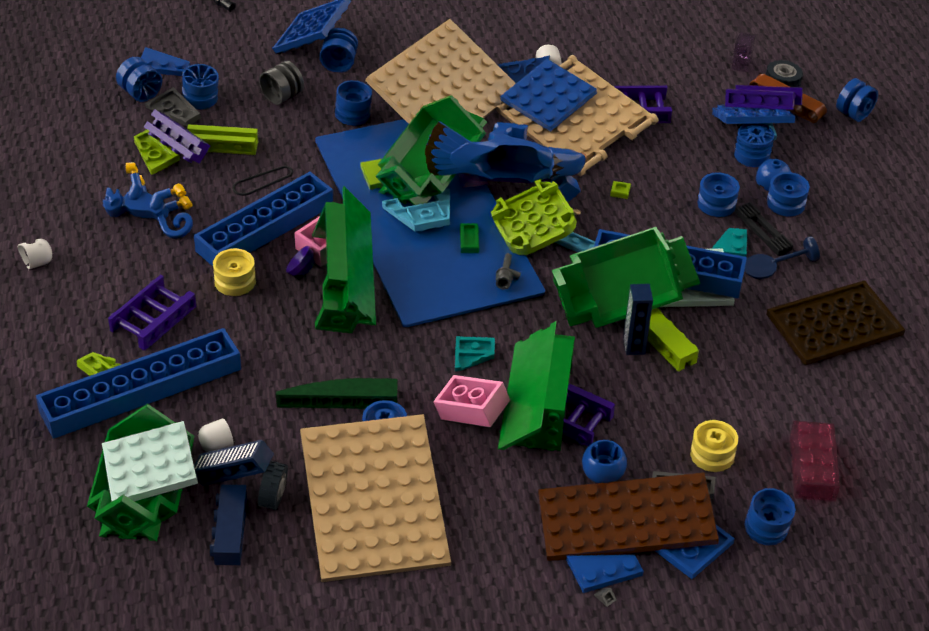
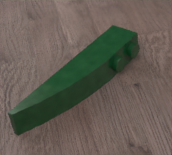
M350 378L299 385L277 391L276 405L277 408L366 409L370 404L382 400L397 403L398 379Z

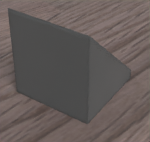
M602 588L594 594L606 607L617 600L611 588Z

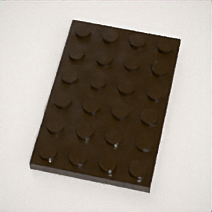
M865 280L767 309L766 313L805 366L903 336L905 333L904 327Z

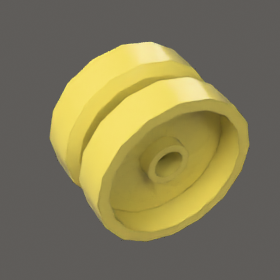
M235 248L224 250L215 256L213 260L215 287L219 292L229 296H241L254 288L256 284L255 264L251 253Z
M718 420L704 421L695 428L690 452L692 461L705 471L720 472L730 468L734 463L739 437L736 430L731 425Z

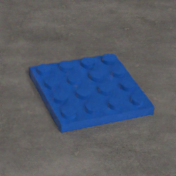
M334 0L300 12L272 48L275 54L279 52L285 53L291 48L297 49L303 44H311L318 39H325L328 36V32L335 27L336 21L341 18L342 13L348 9L351 0Z
M546 59L502 94L501 101L551 132L595 96L597 88Z
M717 105V108H712V114L726 124L795 123V115L791 114L790 111H786V109L725 107V105Z

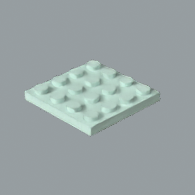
M184 421L102 443L112 501L123 494L131 500L137 501L198 484Z

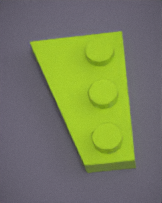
M145 130L134 136V143L151 175L180 160V155L173 152L171 147L163 145L159 142L161 139L150 136L148 134L149 130Z

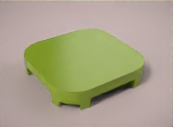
M539 179L534 181L536 186L505 201L502 197L496 200L497 204L493 211H491L495 226L513 253L518 255L534 253L565 238L576 228L577 221L573 208L569 206L559 190L558 184L554 181L552 183L542 182Z

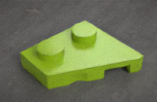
M94 352L77 360V367L89 376L122 365L116 363L114 358L104 357Z

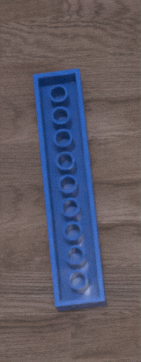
M222 328L36 395L39 413L54 439L144 406L147 403L155 402L241 370L240 352L226 330Z

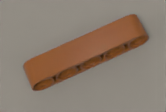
M760 74L749 83L752 86L790 87L766 74ZM803 93L802 105H794V109L788 111L812 123H816L827 113V108L822 102Z

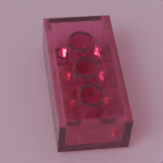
M793 421L790 433L794 499L836 502L840 482L834 424Z

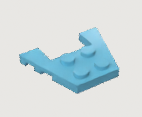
M449 188L445 189L441 194L434 195L436 201L403 207L398 198L382 201L383 209L413 231H424L430 228L450 225Z

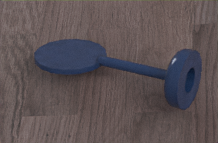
M809 236L804 239L803 250L775 259L765 254L752 255L746 260L745 272L755 279L768 278L776 272L777 262L802 254H806L807 258L812 262L818 261L820 259L819 247L815 239Z

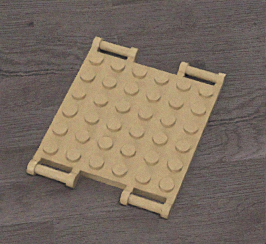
M574 55L569 56L568 60L559 66L563 69L573 66L567 71L597 88V94L551 132L513 108L506 110L510 106L505 103H500L496 107V111L511 123L528 125L527 135L538 144L545 147L571 149L579 153L584 152L587 155V162L581 172L578 173L580 177L593 165L608 158L607 153L603 149L623 135L633 140L637 137V134L659 121L654 113H649L579 62Z

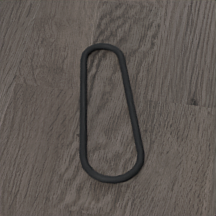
M280 166L235 182L232 190L237 195L245 196L292 176L293 169L289 166ZM282 168H287L291 171L290 174L250 192L240 193L235 190L237 184Z

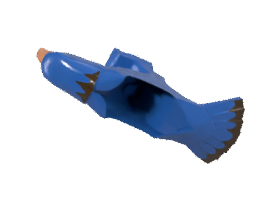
M439 121L433 127L425 148L427 168L434 176L469 173L489 179L500 177L521 178L530 182L578 174L587 161V155L584 152L579 153L571 149L545 147L526 140L528 125L501 122L494 124L488 141L471 142Z

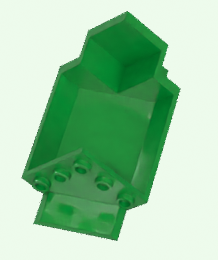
M452 95L422 106L378 164L381 170L376 175V178L383 184L379 193L383 195L389 193L393 195V199L398 198L404 204H407V202L413 205L428 203L432 196L443 193L456 175L434 176L427 168L425 148L433 127L441 121L469 141L480 142L486 134L482 128L487 121L465 110Z
M344 186L342 189L343 204L326 202L312 234L314 238L326 239L327 276L323 283V306L315 321V330L353 333L357 324L376 326L371 212Z
M657 227L570 255L572 264L552 270L553 281L558 290L569 326H575L592 320L595 328L625 319L630 284H650L653 297L652 309L682 300L684 289L700 284L684 238L680 236L666 240L663 232L660 233Z
M557 320L551 323L547 329H540L531 334L527 340H520L515 343L507 390L510 401L504 408L498 445L500 450L517 445L527 448L561 451L575 336L555 334Z
M147 403L108 429L105 442L177 422L172 421ZM186 430L190 450H192L195 436ZM102 450L87 507L96 512L95 519L102 523L99 537H107V534L119 535V538L137 539V536L149 538V541H157L161 522L177 513L182 488L133 501L123 494L112 501Z

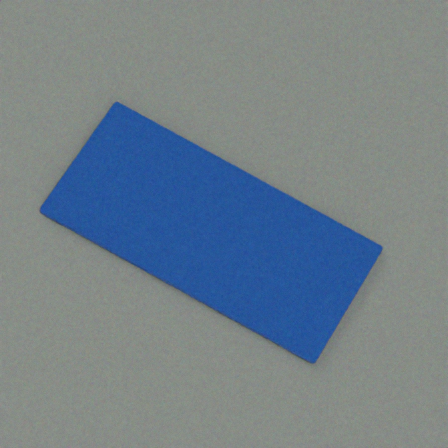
M402 119L315 138V142L342 199V189L345 186L371 212L373 265L403 327L415 326L545 294V288L527 256L513 253L495 226L491 211H493L497 202L485 181L479 180V175L458 173L446 187V189H450V225L430 228L424 231H413L383 209L382 201L393 199V195L379 193L381 188L369 189L361 170L360 162L382 159L409 125L407 121ZM434 196L431 197L428 203L436 201ZM409 202L407 204L401 203L403 207L413 206ZM460 223H478L479 253H461ZM509 253L512 255L510 269L520 272L521 275L519 279L514 278L508 289L503 290L496 286L495 274L499 268L503 267L505 254Z

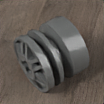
M283 61L274 68L261 73L259 77V84L263 94L275 105L285 102L290 97L301 93L304 89L302 74L290 61Z

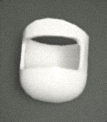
M544 45L537 50L536 58L550 55V61L558 66L562 64L560 53L556 46Z
M36 239L33 244L21 243L17 246L25 265L29 263L28 269L46 265L52 259V249L44 239Z
M223 418L204 425L199 430V442L206 452L234 445L230 428Z

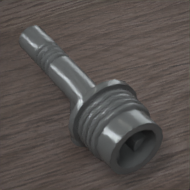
M509 253L505 254L503 267L499 268L495 274L496 286L503 290L508 289L514 278L519 279L521 275L520 272L510 269L512 255Z

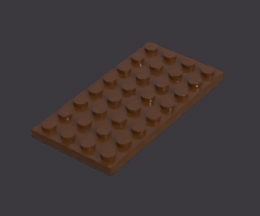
M705 473L538 489L547 561L566 560L567 556L617 555L719 544Z

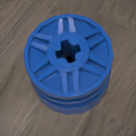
M345 28L331 29L328 32V36L324 39L320 51L322 65L327 70L333 72L348 71L354 64L358 48L356 36Z
M354 80L339 84L336 91L335 117L340 122L357 126L369 120L372 103V89L364 82Z
M763 123L741 125L738 129L737 143L734 151L736 160L748 167H759L764 161L769 160L774 141L773 130Z
M765 488L753 496L744 523L745 530L751 539L763 545H776L787 537L796 511L791 497L783 491L774 488Z

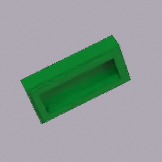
M460 223L461 253H479L478 223Z

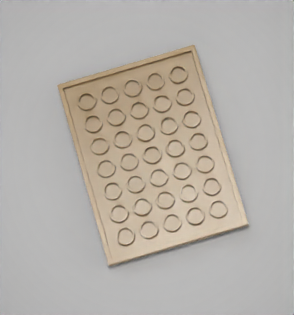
M451 19L370 74L365 80L408 123L412 121L422 106L450 95L456 98L459 104L468 112L485 118L496 109L498 104L504 103L501 101V95L516 84Z
M424 414L300 429L321 582L451 566Z

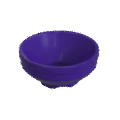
M309 246L299 250L289 262L286 272L291 276H304L315 264L313 250Z

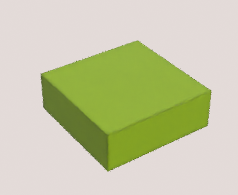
M613 181L610 196L628 199L631 184Z

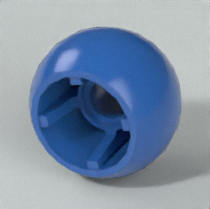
M599 440L593 442L583 454V471L595 483L618 481L624 475L627 468L626 454L622 447L613 441Z

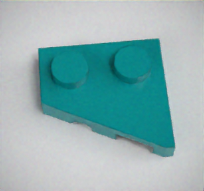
M728 228L711 249H723L724 253L746 257L747 229Z
M456 336L455 371H461L494 359L495 338Z

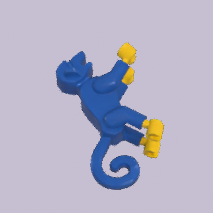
M126 163V172L131 174L132 185L125 196H122L119 189H116L114 194L111 188H106L103 207L111 217H118L127 211L135 217L154 218L159 221L163 233L173 239L184 237L193 227V219L188 213L182 212L175 216L173 220L175 228H179L180 223L186 221L184 227L177 231L171 230L165 219L170 211L179 209V206H182L185 210L193 206L190 199L185 196L186 191L183 185L178 183L174 185L173 189L168 188L155 192L153 195L147 193L143 177L138 174V168L135 163ZM175 193L180 198L178 202L176 200L168 203L163 202L164 199L173 197Z

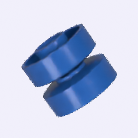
M131 57L125 60L118 68L116 82L135 100L145 102L155 97L162 86V76L142 58Z
M194 64L183 71L182 96L195 109H207L217 102L218 72L213 67L205 64Z

